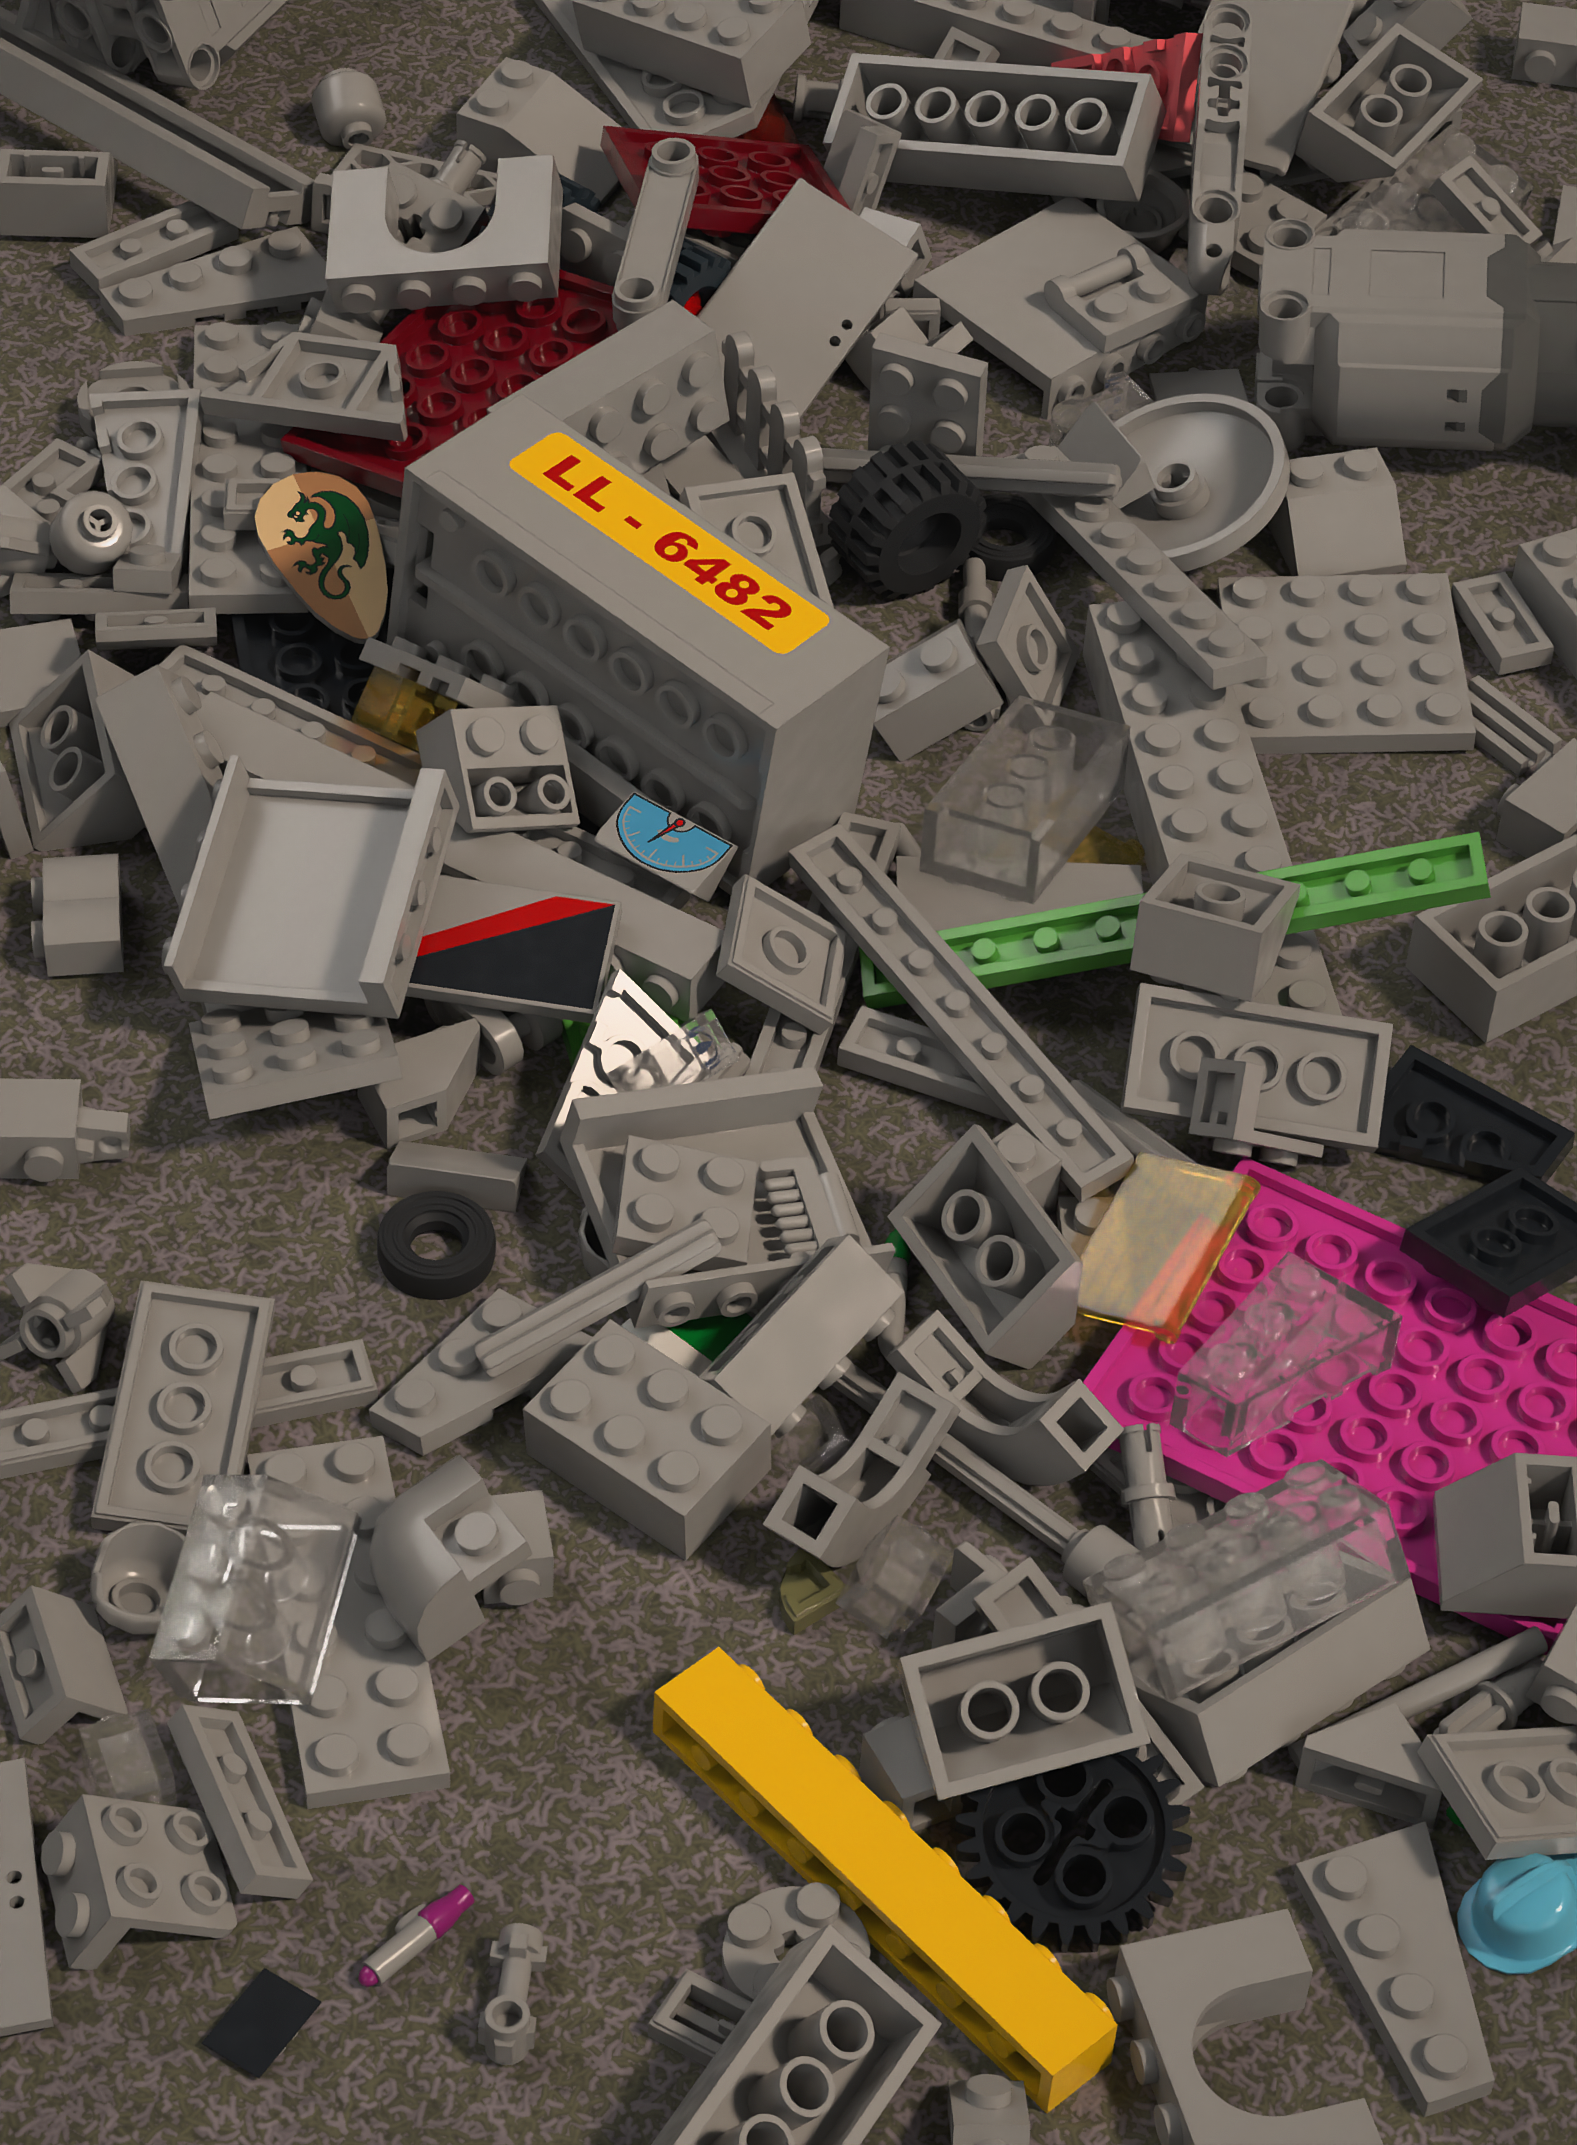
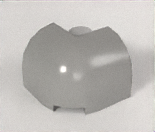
M456 1455L401 1493L377 1518L370 1546L371 1574L389 1612L426 1661L429 1662L486 1621L474 1595L526 1560L533 1553L527 1540L489 1494L481 1476L461 1455Z

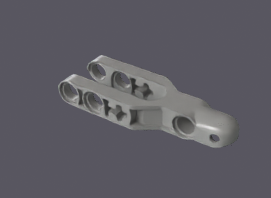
M1220 2L1211 6L1206 11L1203 24L1201 62L1198 70L1195 95L1189 192L1187 273L1189 284L1195 292L1201 295L1221 296L1229 286L1231 258L1237 244L1241 214L1253 20L1247 8L1233 2ZM1228 22L1238 26L1241 32L1234 36H1224L1217 33L1214 27L1217 24Z

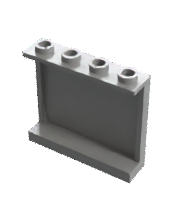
M1066 197L918 277L914 280L913 298L940 299V324L948 321L955 325L961 321L974 341L1042 389L1044 394L1041 416L1046 420L1066 409L1076 408L1085 398L1107 386L1106 383L1113 380L1121 381L1124 376L1141 366L1155 363L1164 353L1183 342L1195 340L1203 332L1206 323L1205 314L1208 295H1201L1193 290L1189 284L1187 274L1076 197ZM1133 243H1138L1146 250L1150 263L1192 297L1190 316L1103 354L1048 305L1044 295V285L1048 280L1057 276L1065 275L1069 278L1117 257L1120 249ZM1124 277L1080 298L1084 301L1129 282V280Z
M230 755L223 779H218L213 787V810L207 829L200 832L196 841V864L190 883L183 885L179 895L178 906L180 915L173 937L169 936L165 940L162 949L163 971L169 976L181 1001L399 1019L460 807L445 769L421 768L415 789L249 778L240 756Z
M815 1066L572 1099L561 1133L560 1143L610 1268L630 1258V1256L611 1253L623 1151L629 1135L758 1161L747 1265L710 1271L691 1269L682 1275L645 1280L640 1297L626 1305L634 1328L654 1325L673 1327L683 1324L688 1320L718 1315L736 1317L750 1310L762 1309L813 1256L790 1258L785 1254L784 1248L787 1244L780 1240V1234L783 1231L776 1228V1221L779 1218L772 1215L771 1209L774 1205L767 1201V1196L770 1192L765 1191L763 1183L757 1179L760 1163L764 1160L807 1155L813 1158L819 1175L825 1172L837 1173L860 1237L858 1244L887 1273L895 1253V1248L892 1243L872 1246L814 1113L823 1088Z

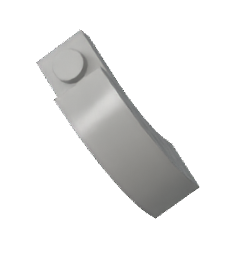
M938 1309L926 1316L885 1357L897 1372L899 1371L954 1403L961 1411L947 1433L1014 1482L1035 1486H1052L1067 1482L1084 1473L1125 1430L1080 1378L1061 1390L1050 1394L1029 1392L1011 1384L993 1371Z
M898 1371L862 1432L845 1455L833 1467L819 1475L799 1465L763 1525L831 1567H842L856 1561L881 1540L921 1492L931 1476L925 1468L961 1410L954 1403Z

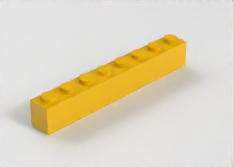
M717 1647L654 1692L653 1733L808 1883L819 1882L834 1888L840 1896V1901L849 1906L862 1921L868 1934L869 1942L1012 2081H1024L1025 2093L1046 2114L1111 2063L1118 2024L1114 2021L1107 2005L1095 1994L1090 1992L1084 1993L1062 1972L1059 1962L1045 1946L1039 1943L1032 1944L1011 1924L1007 1912L997 1900L989 1895L982 1896L960 1875L955 1862L945 1851L937 1847L931 1848L911 1829L904 1813L894 1803L881 1801L862 1783L857 1770L848 1759L839 1754L833 1755L813 1736L808 1723L798 1712L793 1709L785 1710L766 1692L761 1679L753 1669L745 1664L738 1665L720 1647Z

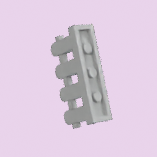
M746 331L728 334L726 340L722 341V353L725 356L724 388L730 421L705 436L745 479L794 472L818 556H820L824 551L833 547L831 544L832 538L828 535V524L830 522L821 509L822 489H826V476L823 473V453L820 443L813 435L800 438V419L796 406L791 400L777 403V384L774 373L768 365L754 367V347L749 334Z

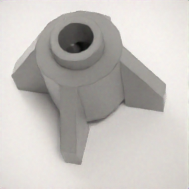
M0 485V598L9 594L14 573H45V570H54L57 562L49 541V523L4 485Z
M31 1263L17 1267L4 1277L3 1280L20 1308L23 1306L25 1308L20 1320V1330L0 1344V1361L23 1351L27 1347L34 1354L42 1358H64L56 1364V1367L73 1394L83 1390L97 1378L107 1327L114 1318L115 1303L113 1294L102 1279L85 1269H70Z

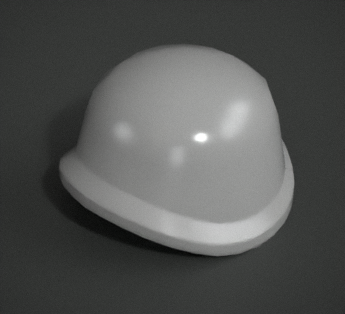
M1150 168L1139 202L1097 199V212L1156 254L1161 253L1170 246L1178 230L1189 220L1190 202L1184 191L1171 179Z

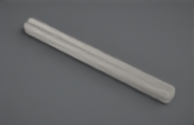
M821 448L823 453V473L826 476V482L848 483L853 477L851 474L859 466L863 467L870 461V457L879 451ZM945 454L980 491L1114 498L1122 486L1120 467L1114 463Z

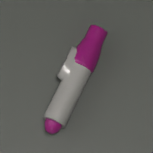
M459 1884L447 1895L431 1902L429 1905L421 1904L404 1915L395 1927L396 1934L361 1963L362 1969L359 1971L358 1976L359 1983L365 1987H371L375 1984L381 1986L434 1940L440 1939L453 1927L461 1914L475 1903L471 1892L465 1886Z

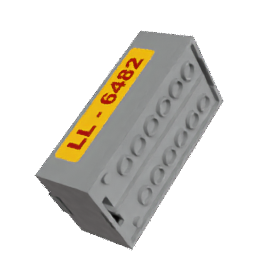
M522 393L405 467L386 644L391 646L395 636H398L428 650L429 652L425 658L426 661L435 664L438 656L442 655L471 668L472 672L469 677L471 680L479 683L483 674L498 679L517 688L512 700L525 706L557 705L564 735L659 805L738 846L718 884L721 889L730 895L733 885L744 874L769 886L791 869L789 850L838 824L840 816L844 812L855 814L890 646Z

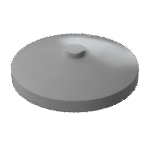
M1187 394L1145 405L1114 422L1143 457L1155 485V489L1120 510L1182 572L1213 563L1246 544L1268 524L1285 497L1290 480V460L1283 438L1270 416L1252 403L1220 394Z

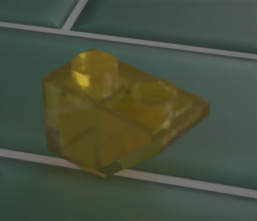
M374 666L350 722L419 752L415 731L448 710L456 709L458 703L405 677Z

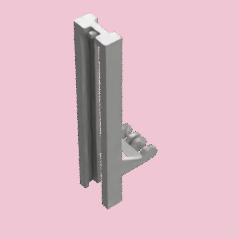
M21 0L18 15L0 6L1 95L103 152H110L115 159L240 229L263 228L265 224L277 226L278 221L285 225L305 224L310 221L314 179L62 41L59 23L55 17L50 0Z

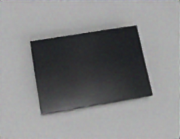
M264 1968L201 2044L260 2079L278 2055L283 2053L287 2044L297 2036L298 2031L322 2002Z

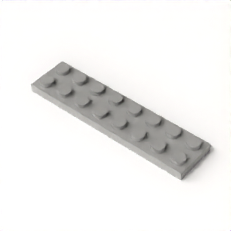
M218 322L211 325H194L193 389L200 388L202 392L208 387L213 386L222 392L241 379L238 367L253 357L268 352L273 344L291 332H297L299 324L271 322L266 325H233L231 323ZM204 414L200 452L191 487L189 609L216 608V614L308 613V609L295 596L272 566L258 541L256 530H224L225 479H284L292 474L307 472V465L295 461L291 455L283 452L280 439L293 426Z

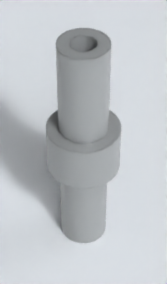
M969 558L964 562L963 589L958 594L959 618L965 623V628L971 640H974L975 634L983 629L993 605L992 592L986 587V567L980 558Z

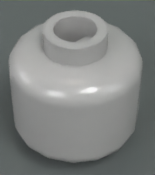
M350 68L336 69L326 74L313 91L311 103L322 138L330 145H343L349 150L355 143L368 146L383 131L386 124L385 110L376 82L368 74Z
M99 491L82 492L66 501L51 524L49 541L53 554L61 565L77 574L95 575L104 573L113 567L125 553L131 543L133 526L129 512L119 500L108 493Z

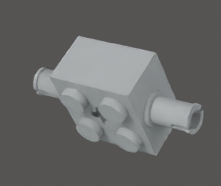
M456 140L454 148L435 178H427L394 160L390 162L388 168L399 199L397 241L420 252H446L471 242L479 235L481 226L489 224L490 219L486 208L463 196L478 170L485 164L487 159L478 148L471 144L468 151H466L467 142ZM390 309L370 311L367 314L376 323L381 325Z

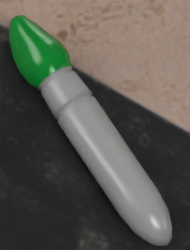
M896 1229L888 1235L884 1243H892L895 1248L887 1274L905 1292L890 1307L896 1313L894 1319L877 1336L878 1347L884 1357L903 1340L908 1265L912 1260L911 1249Z

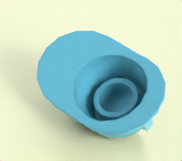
M1534 1853L1525 1857L1495 1860L1484 1871L1482 1878L1464 1894L1457 1912L1458 1934L1468 1953L1486 1968L1511 1975L1533 1973L1553 1964L1566 1954L1577 1949V1853L1558 1855Z

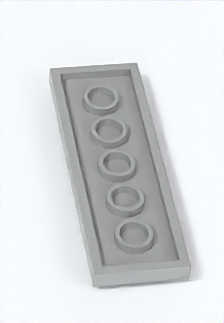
M376 1436L247 1454L248 1473L307 1809L450 1788V1769L429 1663L389 1612L371 1574L370 1546L376 1521L383 1511L396 1499L384 1437Z

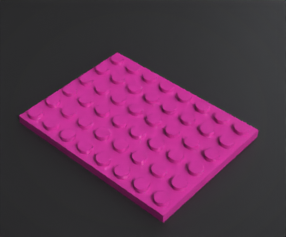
M1242 1157L1224 1182L1242 1195L1241 1207H1243L1244 1212L1241 1218L1233 1220L1228 1227H1218L1205 1216H1200L1083 1383L1122 1427L1143 1424L1144 1430H1147L1146 1425L1149 1423L1160 1425V1439L1167 1476L1312 1545L1317 1546L1324 1543L1411 1577L1416 1594L1440 1605L1433 1513L1435 1491L1513 1453L1577 1457V1306L1546 1293L1502 1318L1495 1312L1480 1307L1472 1297L1443 1278L1430 1274L1420 1263L1400 1251L1405 1228L1250 1158ZM1116 1438L1108 1448L1121 1453L1120 1443ZM1454 1611L1508 1638L1536 1626L1542 1632L1547 1642L1548 1651L1543 1653L1546 1656L1567 1620L1563 1618Z

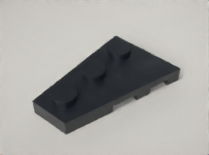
M1410 1045L1387 1074L1378 1148L1374 1153L1492 1181L1521 1167L1546 1183L1572 1150L1575 1133Z

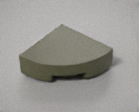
M799 1549L789 1559L780 1585L781 1602L779 1595V1605L786 1626L795 1635L848 1603L850 1589L827 1564L802 1549Z

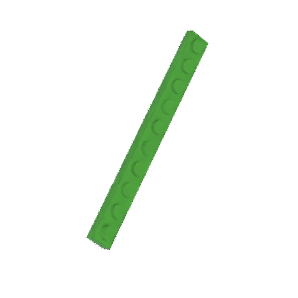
M1479 832L1255 872L1301 884L1299 897L1286 935L1491 898ZM1146 893L936 932L986 989L1131 963L1139 902ZM859 947L863 997L867 1007L878 1009L908 1003Z

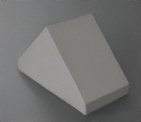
M1396 1702L1307 1735L1295 1786L1413 1824L1426 1821L1427 1828L1432 1830L1443 1794L1417 1753L1422 1742Z

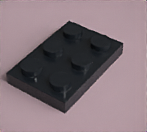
M1518 1167L1406 1228L1399 1250L1420 1263L1430 1274L1443 1278L1472 1297L1480 1307L1505 1318L1577 1276V1203L1523 1168Z

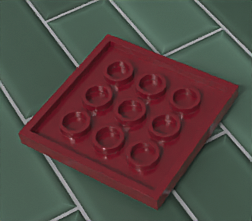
M603 126L600 146L635 209L648 161L652 155L653 146L660 140L667 138L685 139L694 145L699 161V183L687 228L700 229L706 235L726 238L730 237L732 232L750 233L756 237L799 178L804 179L808 184L851 211L809 145Z

